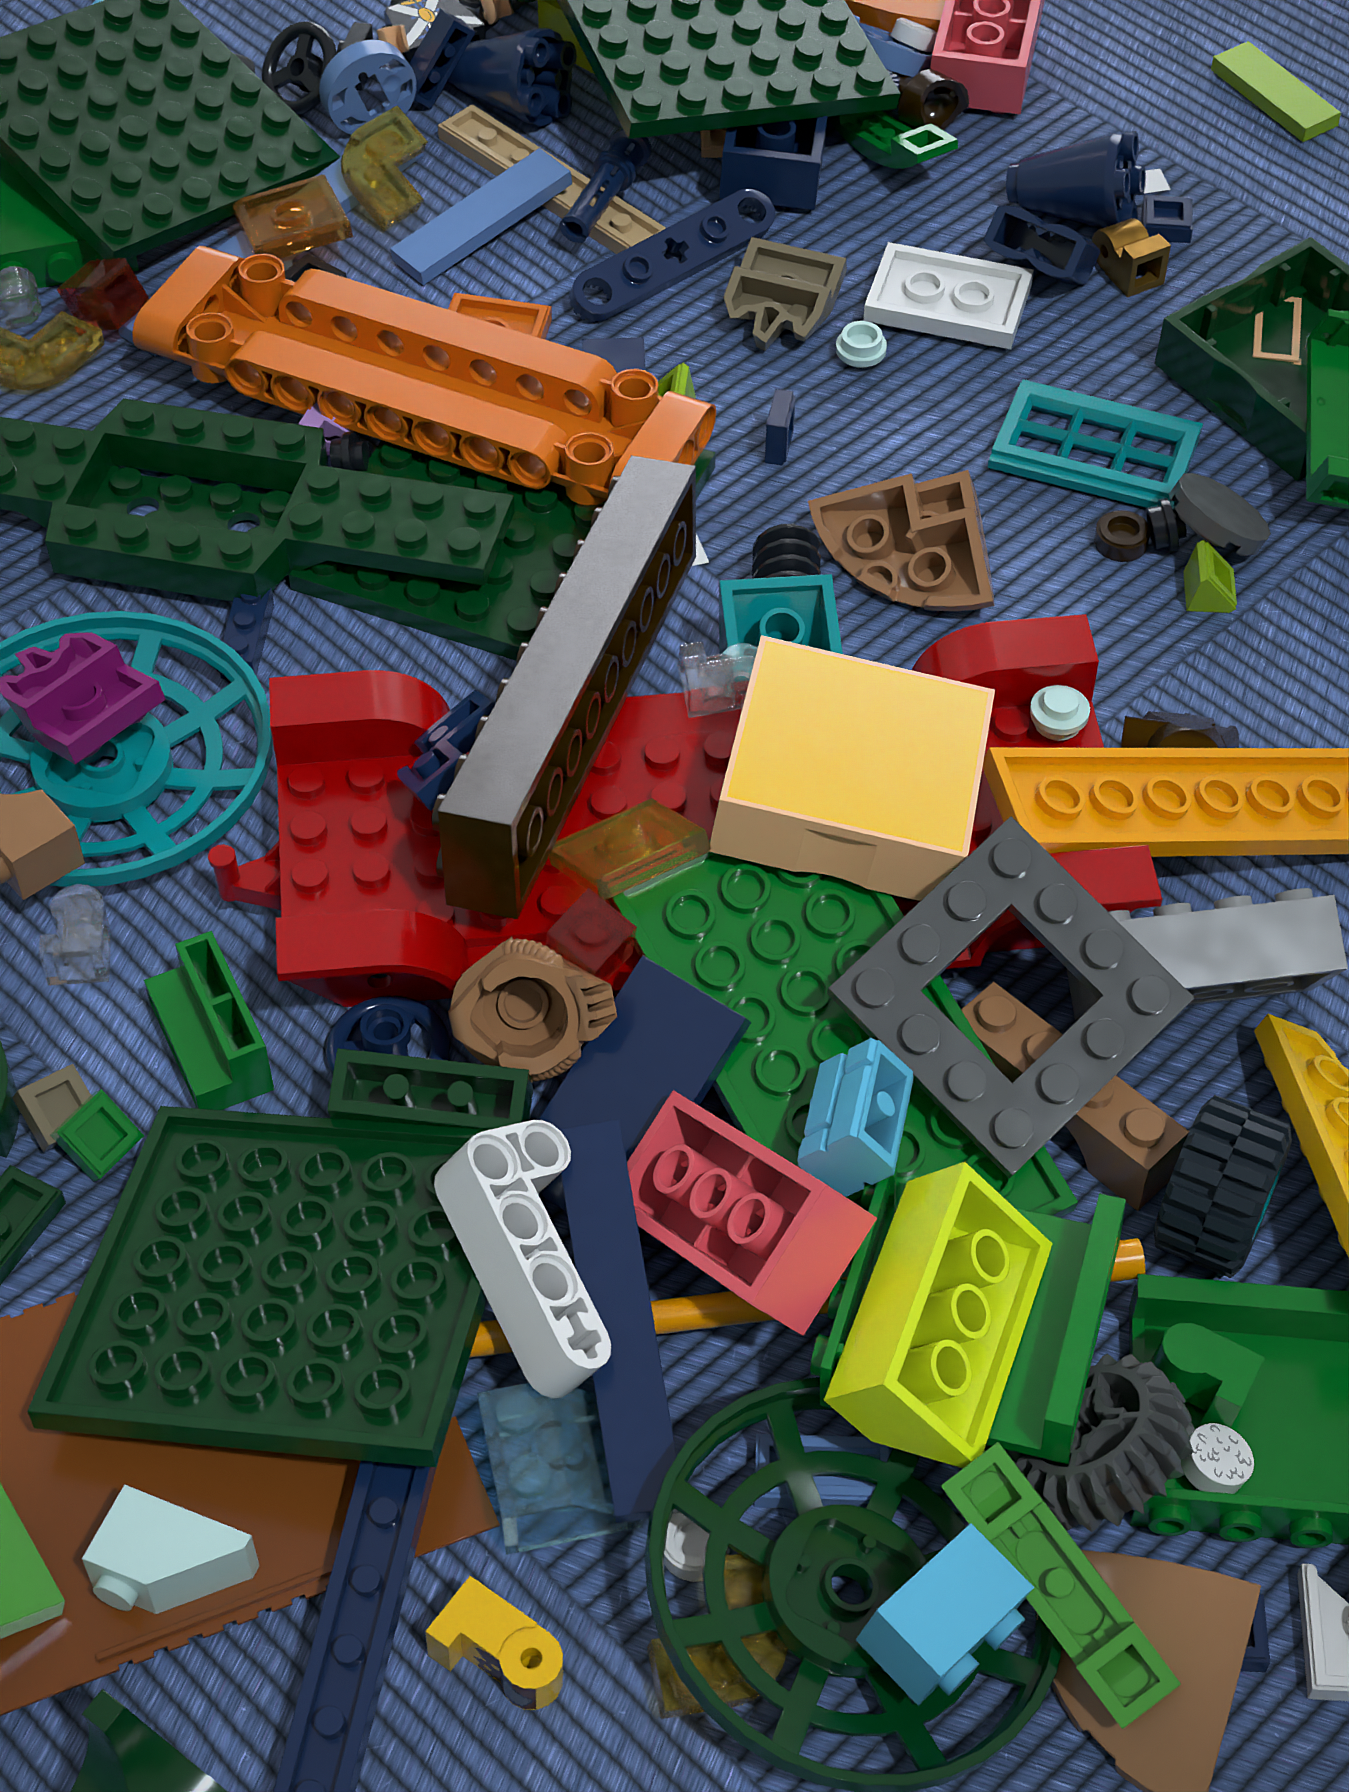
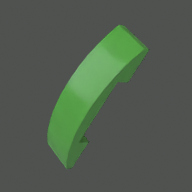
M999 1442L941 1485L967 1522L971 1523L1034 1586L1026 1599L1076 1664L1078 1671L1122 1729L1181 1685L1137 1623Z

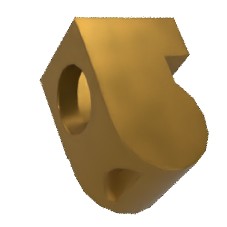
M1133 218L1097 230L1094 233L1092 242L1101 251L1097 263L1127 298L1164 284L1171 245L1160 234L1149 237L1144 225L1139 220ZM1137 268L1142 270L1145 276L1135 279Z

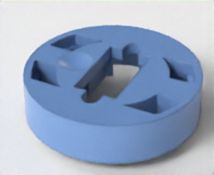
M854 15V17L856 18L857 22L859 23V22H860V18H859L858 16H855V15ZM859 23L886 69L909 77H914L921 71L931 69L932 53L919 50L893 38L891 32Z
M381 40L360 41L344 48L329 62L320 81V100L324 109L339 129L355 136H369L385 124L394 126L405 116L416 94V77L405 57L392 44ZM365 72L368 77L375 74L388 99L382 103L384 109L376 106L375 109L367 111L355 88V85L360 83L358 79L360 73Z

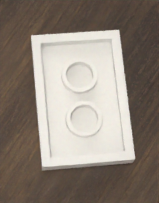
M888 242L864 305L863 321L929 333L940 337L981 343L986 346L1011 349L1032 286L1034 270Z

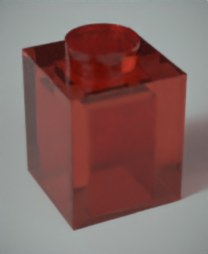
M125 258L89 261L57 288L58 293L83 332L118 330L137 314L150 299Z
M588 888L547 931L546 946L573 964L607 982L632 955L637 927Z

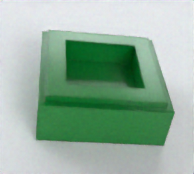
M102 1089L94 1092L50 1134L92 1181L101 1179L144 1137L141 1131Z

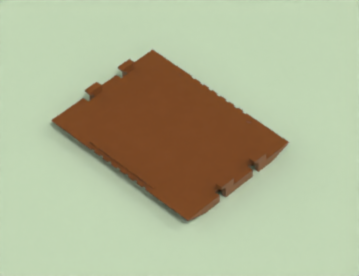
M73 1292L56 1298V1303L43 1307L41 1303L24 1309V1314L11 1318L9 1314L1 1317L0 1483L65 1599L62 1615L0 1639V1716L120 1671V1664L133 1660V1664L136 1665L155 1657L154 1651L167 1647L170 1652L190 1644L188 1639L202 1634L203 1638H207L223 1632V1625L233 1621H237V1624L241 1625L259 1618L257 1612L271 1608L272 1612L291 1606L293 1605L291 1599L305 1595L307 1600L325 1593V1586H328L361 1460L35 1429L27 1410L77 1296ZM456 1416L451 1418L439 1457L414 1558L500 1526ZM127 1485L252 1535L260 1566L254 1577L159 1614H154L137 1606H133L130 1611L119 1610L100 1600L93 1592V1586L82 1557L123 1486Z

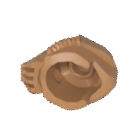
M512 937L498 945L462 974L454 988L451 1007L448 1011L453 1036L462 1042L475 1058L485 1065L529 1070L531 1082L547 1080L566 1072L581 1057L582 1044L585 1041L596 1039L617 1018L610 983L573 964L548 946H543L541 943H536L533 940L513 939Z

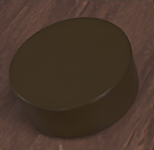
M1117 510L1106 513L1099 519L1096 526L1095 547L1100 554L1110 560L1118 562L1134 561L1142 557L1147 551L1150 526L1143 517L1134 512Z

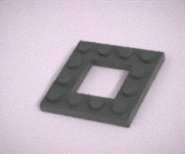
M1012 816L837 979L827 991V994L870 1038L877 1041L880 1040L913 1071V1082L1009 1179L1195 998ZM1007 910L1098 999L1082 1017L1013 1083L922 993L932 981Z

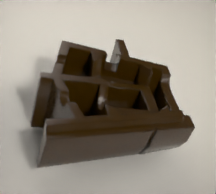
M1148 711L1143 718L1125 716L1120 748H1239V733L1236 726L1231 725L1228 728L1215 726L1213 718L1191 715L1190 713L1179 714Z

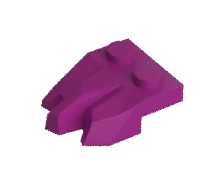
M92 632L65 633L59 639V648L53 653L34 646L18 652L15 655L24 667V672L18 676L5 675L0 678L1 695L29 733L42 746L73 764H77L82 759L98 752L104 743L128 726L140 722L150 710L166 700L159 681L126 665L116 644Z

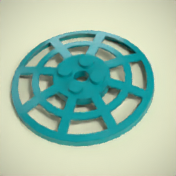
M127 611L92 612L54 619L25 629L0 642L1 677L7 671L21 664L15 655L16 653L33 646L49 652L59 648V639L65 633L92 632L106 640L138 641L131 667L159 681L165 698L187 712L186 715L165 727L148 712L140 722L128 726L104 743L98 752L82 759L77 764H73L45 748L37 740L33 743L12 737L23 724L12 708L0 718V761L2 757L30 764L35 786L12 794H22L42 789L75 825L83 857L110 856L134 851L144 846L152 854V856L138 861L110 867L75 869L51 883L50 886L71 888L109 886L142 879L175 867L216 842L233 828L253 804L266 780L273 754L270 709L265 691L253 669L233 648L211 633L184 621L156 614ZM161 645L182 650L204 660L224 674L231 683L203 702L196 694L182 684L164 676L153 674ZM245 700L251 711L257 734L254 768L222 770L223 741L216 720ZM201 731L206 746L204 770L173 768L171 747ZM102 756L116 758L111 764L104 767L88 765L91 762L97 761ZM164 789L194 791L180 809L159 824L146 809L147 806L161 795ZM242 790L229 807L199 833L178 845L168 836L192 819L209 800L213 791ZM124 818L135 833V835L111 841L81 842L92 822H108Z

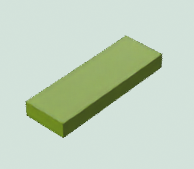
M1247 41L1213 56L1211 71L1300 141L1305 142L1338 126L1341 116L1339 110L1251 42Z

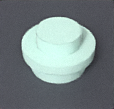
M868 321L849 323L844 327L836 340L837 356L844 363L853 367L866 368L876 365L886 355L887 342L882 335L881 329Z
M1063 685L1048 686L1039 690L1032 698L1030 706L1031 719L1037 731L1046 738L1058 741L1073 738L1087 724L1089 719V702L1081 692L1074 688Z

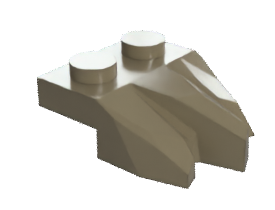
M751 237L741 266L734 267L723 296L729 317L736 320H755L753 328L755 345L763 351H766L785 329L792 331L795 339L805 341L832 312L847 271V261L843 257Z

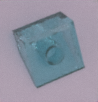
M530 1383L477 1393L481 1432L506 1555L642 1527V1519L616 1524L596 1393L575 1388L563 1398L552 1399L541 1395L532 1388Z

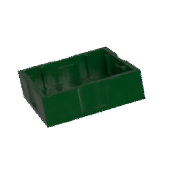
M1309 237L1260 264L1256 270L1244 279L1213 290L1166 316L1163 320L1154 364L1297 482L1306 477L1307 338L1328 309L1349 311V265L1314 238ZM1290 297L1302 298L1299 351L1301 365H1295L1293 362L1253 357L1255 315L1263 312L1261 352L1291 355L1294 302L1284 300Z

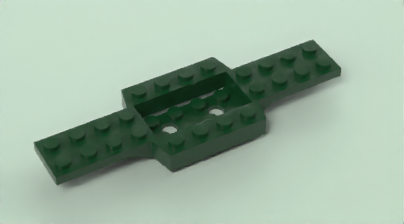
M125 398L92 431L0 417V509L20 512L47 528L45 543L53 573L226 601H233L234 597L241 598L240 594L256 597L261 594L262 599L270 588L273 591L292 570L301 571L324 561L485 586L515 513L514 495L328 467L324 429ZM137 469L176 475L158 478L141 475ZM185 476L228 483H222L217 486L191 483L190 479ZM236 484L277 491H271L267 494L243 491ZM140 505H153L158 508V511L150 512L145 516L130 514L134 508ZM244 520H251L259 524V527L251 528L247 532L230 530L235 523Z

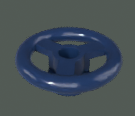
M381 996L368 999L347 1010L333 1025L326 1045L328 1066L333 1074L337 1048L409 1056L407 1045L410 1042L411 1028L415 1021H418L427 1030L431 1038L429 1059L448 1060L450 1039L447 1028L434 1010L417 1000L401 996ZM360 1024L362 1040L347 1041L350 1033Z

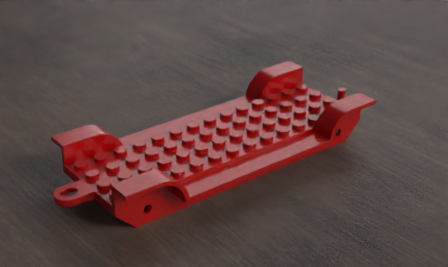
M1086 614L993 621L971 625L954 631L936 641L919 657L912 668V671L995 690L985 755L989 747L1104 748L1092 703L1099 660ZM362 670L269 678L270 728L277 763L279 841L265 856L240 866L237 864L235 850L231 846L221 844L213 847L208 853V860L214 869L219 897L227 902L240 901L281 910V917L276 918L278 982L289 981L344 1007H353L365 1000L381 996H401L417 1001L450 999L462 974L511 937L513 939L533 940L536 943H541L543 946H548L573 964L610 983L613 997H616L640 960V956L606 898V887L711 839L718 803L748 687L627 697L518 919H512L446 905L444 878H439L436 872L441 844L439 831H434L432 827L433 810L429 811L420 803L397 775V771L405 766L411 769L415 761L422 755V752L414 742L450 711L448 704L438 691L415 677L385 670ZM1063 685L1078 690L1086 697L1090 705L1089 719L1076 736L1068 740L1058 741L1046 738L1037 731L1030 716V706L1033 696L1039 690L1048 686ZM983 768L968 856L1004 823ZM1148 845L1049 853L1108 912L1128 910L1131 913L1137 908L1160 907L1163 898ZM891 895L904 916L920 902ZM1007 910L946 969L981 966L986 952L1044 948L1045 946ZM375 974H386V975H388L387 977H384V978H372V977H371L372 975H375Z

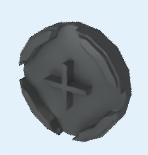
M1184 473L1169 493L1170 501H1179L1175 510L1178 512L1180 519L1194 532L1217 547L1225 548L1231 542L1241 546L1236 552L1238 553L1237 555H1256L1271 534L1267 522L1251 504L1227 486L1209 477L1196 473Z

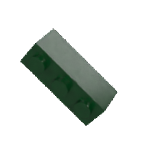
M337 1048L327 1111L330 1117L335 1119L491 1130L529 1121L533 1086L529 1070Z

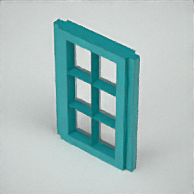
M1023 379L993 445L988 460V468L1145 508L1156 506L1158 499L1168 498L1171 507H1175L1176 502L1170 501L1169 493L1181 476L1188 472L1199 442L1203 423ZM1030 410H1035L1071 419L1068 429L1064 430L1027 421ZM1083 422L1124 432L1120 443L1080 434L1078 431ZM1024 435L1060 444L1061 446L1057 456L1016 446L1019 436ZM1136 435L1176 445L1173 455L1169 456L1132 447L1131 444ZM1076 448L1114 459L1110 469L1071 460L1068 459L1071 449ZM1128 461L1166 471L1163 482L1121 472L1124 462Z

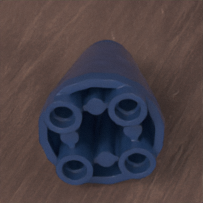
M547 28L470 42L450 75L448 82L455 85L457 89L523 122L539 127L548 125L556 118H566L571 110L572 99L569 92L572 83V68L577 59L576 47L573 42L564 41L559 33Z
M1116 131L1025 157L1020 163H1011L1006 176L1008 201L1010 203H1019L1020 207L1101 229L1131 218L1138 219L1135 196L1143 195L1146 187L1145 166L1136 165L1139 152L1138 133L1136 131Z

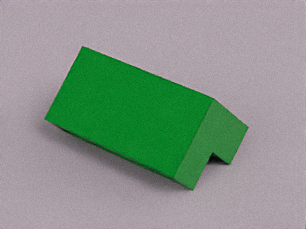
M212 931L176 943L175 947L180 967L145 979L144 983L149 1003L196 1108L223 1110L273 1091L274 1085L266 1045Z

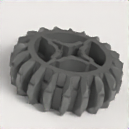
M1107 1353L1102 1356L1095 1366L1090 1367L1068 1464L1011 1450L1006 1452L1067 1531L1080 1524L1090 1532H1093L1104 1519L1119 1527L1125 1513L1134 1509L1144 1514V1503L1152 1496L1167 1497L1165 1482L1168 1479L1184 1476L1181 1460L1194 1452L1190 1443V1435L1195 1431V1428L1191 1422V1415L1184 1405L1185 1398L1176 1384L1169 1382L1163 1371L1157 1369L1152 1362H1139L1132 1354L1123 1357L1120 1361H1116Z

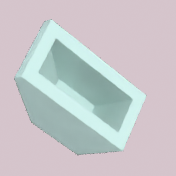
M127 1485L123 1486L82 1557L93 1586V1592L100 1600L119 1610L130 1611L133 1606H137L154 1614H159L254 1577L260 1566L252 1535Z

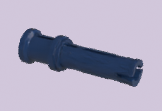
M622 127L614 132L610 140V148L607 151H603L595 159L593 177L582 190L568 214L560 221V230L568 240L575 243L586 241L592 228L607 210L616 194L627 190L633 184L636 177V169L646 164L652 154L651 144L647 137L628 139ZM631 143H634L635 147L632 149L630 154H625V151L627 150L629 145ZM615 166H617L619 169L614 175H612L611 171ZM593 197H596L597 201L593 207L590 206L589 203Z

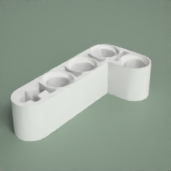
M530 1120L482 1131L472 1136L439 1169L435 1175L434 1187L437 1197L526 1379L532 1388L541 1395L554 1399L563 1398L606 1364L611 1355V1342L538 1195L568 1166L571 1159L569 1143L563 1133L553 1124L543 1120Z

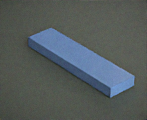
M538 148L391 247L390 251L393 262L419 283L425 285L572 185L571 171Z

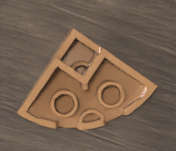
M968 470L920 483H915L911 473L808 501L813 522L835 561L840 562L856 578L859 584L873 593L893 602L898 601L932 611H965L995 606L976 489Z
M1082 1550L1180 1681L1181 1685L1122 1729L1062 1647L1057 1673L1051 1685L1064 1711L1079 1732L1082 1730L1089 1731L1101 1747L1115 1759L1117 1773L1142 1792H1208L1236 1690L1261 1585L1169 1561L1127 1554Z

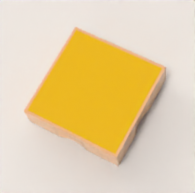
M761 635L718 803L708 851L794 872L830 875L850 881L866 889L921 901L968 857L995 690Z

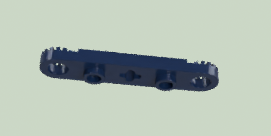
M739 190L581 272L576 277L569 293V304L574 308L573 312L576 315H581L580 319H588L589 323H594V321L602 323L621 311L629 310L742 250L744 246L749 244L751 237L762 239L769 231L775 219L773 203L765 194L758 190ZM744 205H746V208L752 206L751 210L754 211L756 209V213H760L759 219L761 221L759 223L745 221L738 212L739 206L740 208H743ZM667 248L672 253L679 251L683 255L681 260L678 261L676 258L667 260L664 257ZM591 285L592 288L598 286V290L601 291L603 289V294H607L606 299L608 302L602 305L593 304L586 299L583 290L585 287L590 288Z

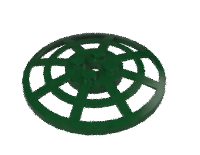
M820 1377L781 1382L742 1396L712 1415L686 1441L661 1483L649 1517L644 1555L647 1596L659 1639L679 1678L706 1714L740 1745L776 1768L818 1785L852 1792H911L943 1785L980 1768L1007 1747L1040 1708L1057 1673L1062 1651L1061 1644L1039 1615L1037 1620V1613L1035 1612V1642L1031 1658L1001 1648L994 1651L985 1641L971 1654L978 1661V1667L953 1693L948 1696L938 1687L921 1704H912L907 1693L855 1639L876 1610L942 1550L923 1555L912 1538L892 1521L901 1498L910 1502L925 1515L945 1538L947 1544L960 1534L966 1526L940 1496L925 1483L912 1476L920 1458L919 1455L892 1448L887 1462H884L874 1457L847 1451L818 1450L805 1453L794 1412L834 1410L833 1408L820 1405ZM767 1420L778 1460L767 1464L746 1478L728 1497L722 1508L688 1483L698 1465L719 1444L747 1426ZM985 1445L983 1453L992 1446ZM813 1476H847L876 1484L866 1508L843 1504L823 1506ZM786 1484L797 1518L784 1529L778 1540L774 1542L740 1521V1519L757 1499L775 1487ZM674 1508L709 1533L705 1546L702 1571L704 1598L708 1611L706 1615L672 1619L668 1606L663 1563L667 1529ZM728 1547L764 1569L762 1575L763 1603L729 1610L724 1585L725 1557ZM847 1576L854 1579L863 1589L865 1602L855 1605L842 1601L833 1590L832 1578ZM773 1631L777 1633L786 1647L802 1660L790 1691L781 1686L760 1667L741 1639ZM721 1644L727 1658L743 1679L766 1701L782 1711L772 1739L749 1726L718 1697L693 1664L686 1649ZM978 1672L1020 1685L1021 1687L1012 1705L993 1729L963 1753L946 1760L924 1724L934 1720L955 1704L974 1681ZM828 1674L846 1678H866L883 1713L848 1714L818 1706L817 1703ZM809 1725L823 1731L848 1736H886L896 1734L917 1770L900 1774H865L826 1766L799 1755Z

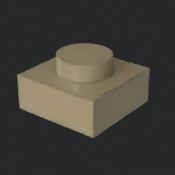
M71 1064L17 1090L13 1100L42 1151L45 1152L59 1145L50 1134L84 1103L91 1094L74 1064Z

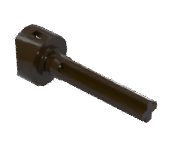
M927 69L921 71L913 78L893 72V75L896 74L898 76L897 79H899V120L913 130L931 123L944 131L969 106V95L965 86L936 70Z

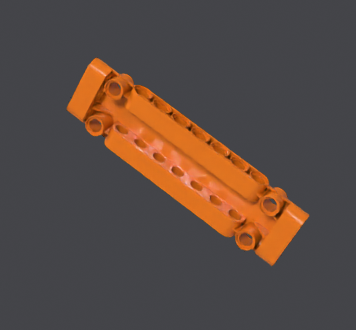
M198 246L141 308L134 321L132 340L135 347L190 365L192 374L202 382L222 383L228 380L233 388L245 396L303 415L317 402L321 415L330 420L335 417L334 422L343 428L528 488L541 489L552 482L564 486L567 496L572 501L588 506L598 505L607 501L612 478L621 475L631 455L694 465L711 437L716 420V407L714 404L673 391H667L664 396H659V385L656 377L645 370L627 369L617 373L607 360L599 356L322 270H306L296 282L290 281L285 278L284 263L281 259L269 254H255L244 259L206 246Z

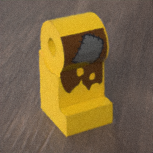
M472 1576L468 1577L425 1631L427 1652L430 1658L451 1672L463 1656L500 1682L505 1697L514 1706L523 1710H538L550 1705L558 1697L563 1687V1652L555 1637Z

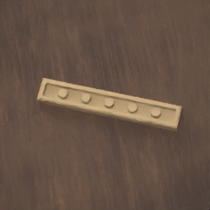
M473 104L438 125L440 140L495 176L500 175L540 148ZM546 152L571 171L573 184L542 204L543 207L563 219L590 179ZM615 196L607 210L592 228L589 237L615 254H618L666 229V227ZM593 197L589 205L593 207L597 198Z

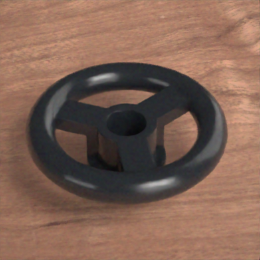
M297 22L288 26L276 36L265 55L262 67V81L297 115L304 114L321 103L319 94L321 77L329 62L337 55L335 43L331 35L322 26L314 22ZM298 38L295 55L290 58L286 67L276 72L283 51L293 40ZM314 39L321 46L323 58L311 53ZM291 83L309 94L302 99L291 101L285 99L278 89Z

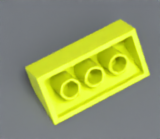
M966 1162L907 1181L824 1401L872 1442L956 1467H966L983 1454L1053 1243Z

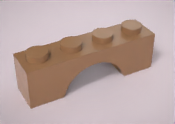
M42 789L22 794L0 793V885L7 882L22 900H25L85 864L75 825Z
M992 982L961 1009L994 1065L1011 1083L1022 1075L1063 1035L995 982ZM1117 1075L1065 1124L1083 1153L1088 1173L1120 1198L1126 1199V1203L1137 1211L1169 1182L1189 1133L1186 1128Z

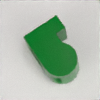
M1179 1323L1170 1327L1164 1334L1150 1362L1157 1369L1163 1371L1170 1383L1174 1382L1185 1398V1402H1189L1206 1411L1199 1426L1216 1423L1230 1428L1240 1412L1266 1357L1203 1326L1194 1323Z

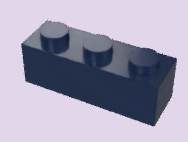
M440 9L409 63L416 77L414 100L429 108H432L476 33L462 19L443 9Z
M271 588L262 599L261 594L258 597L240 594L241 598L234 597L222 640L242 657L253 669L256 676L274 608ZM220 672L221 679H227L226 676Z

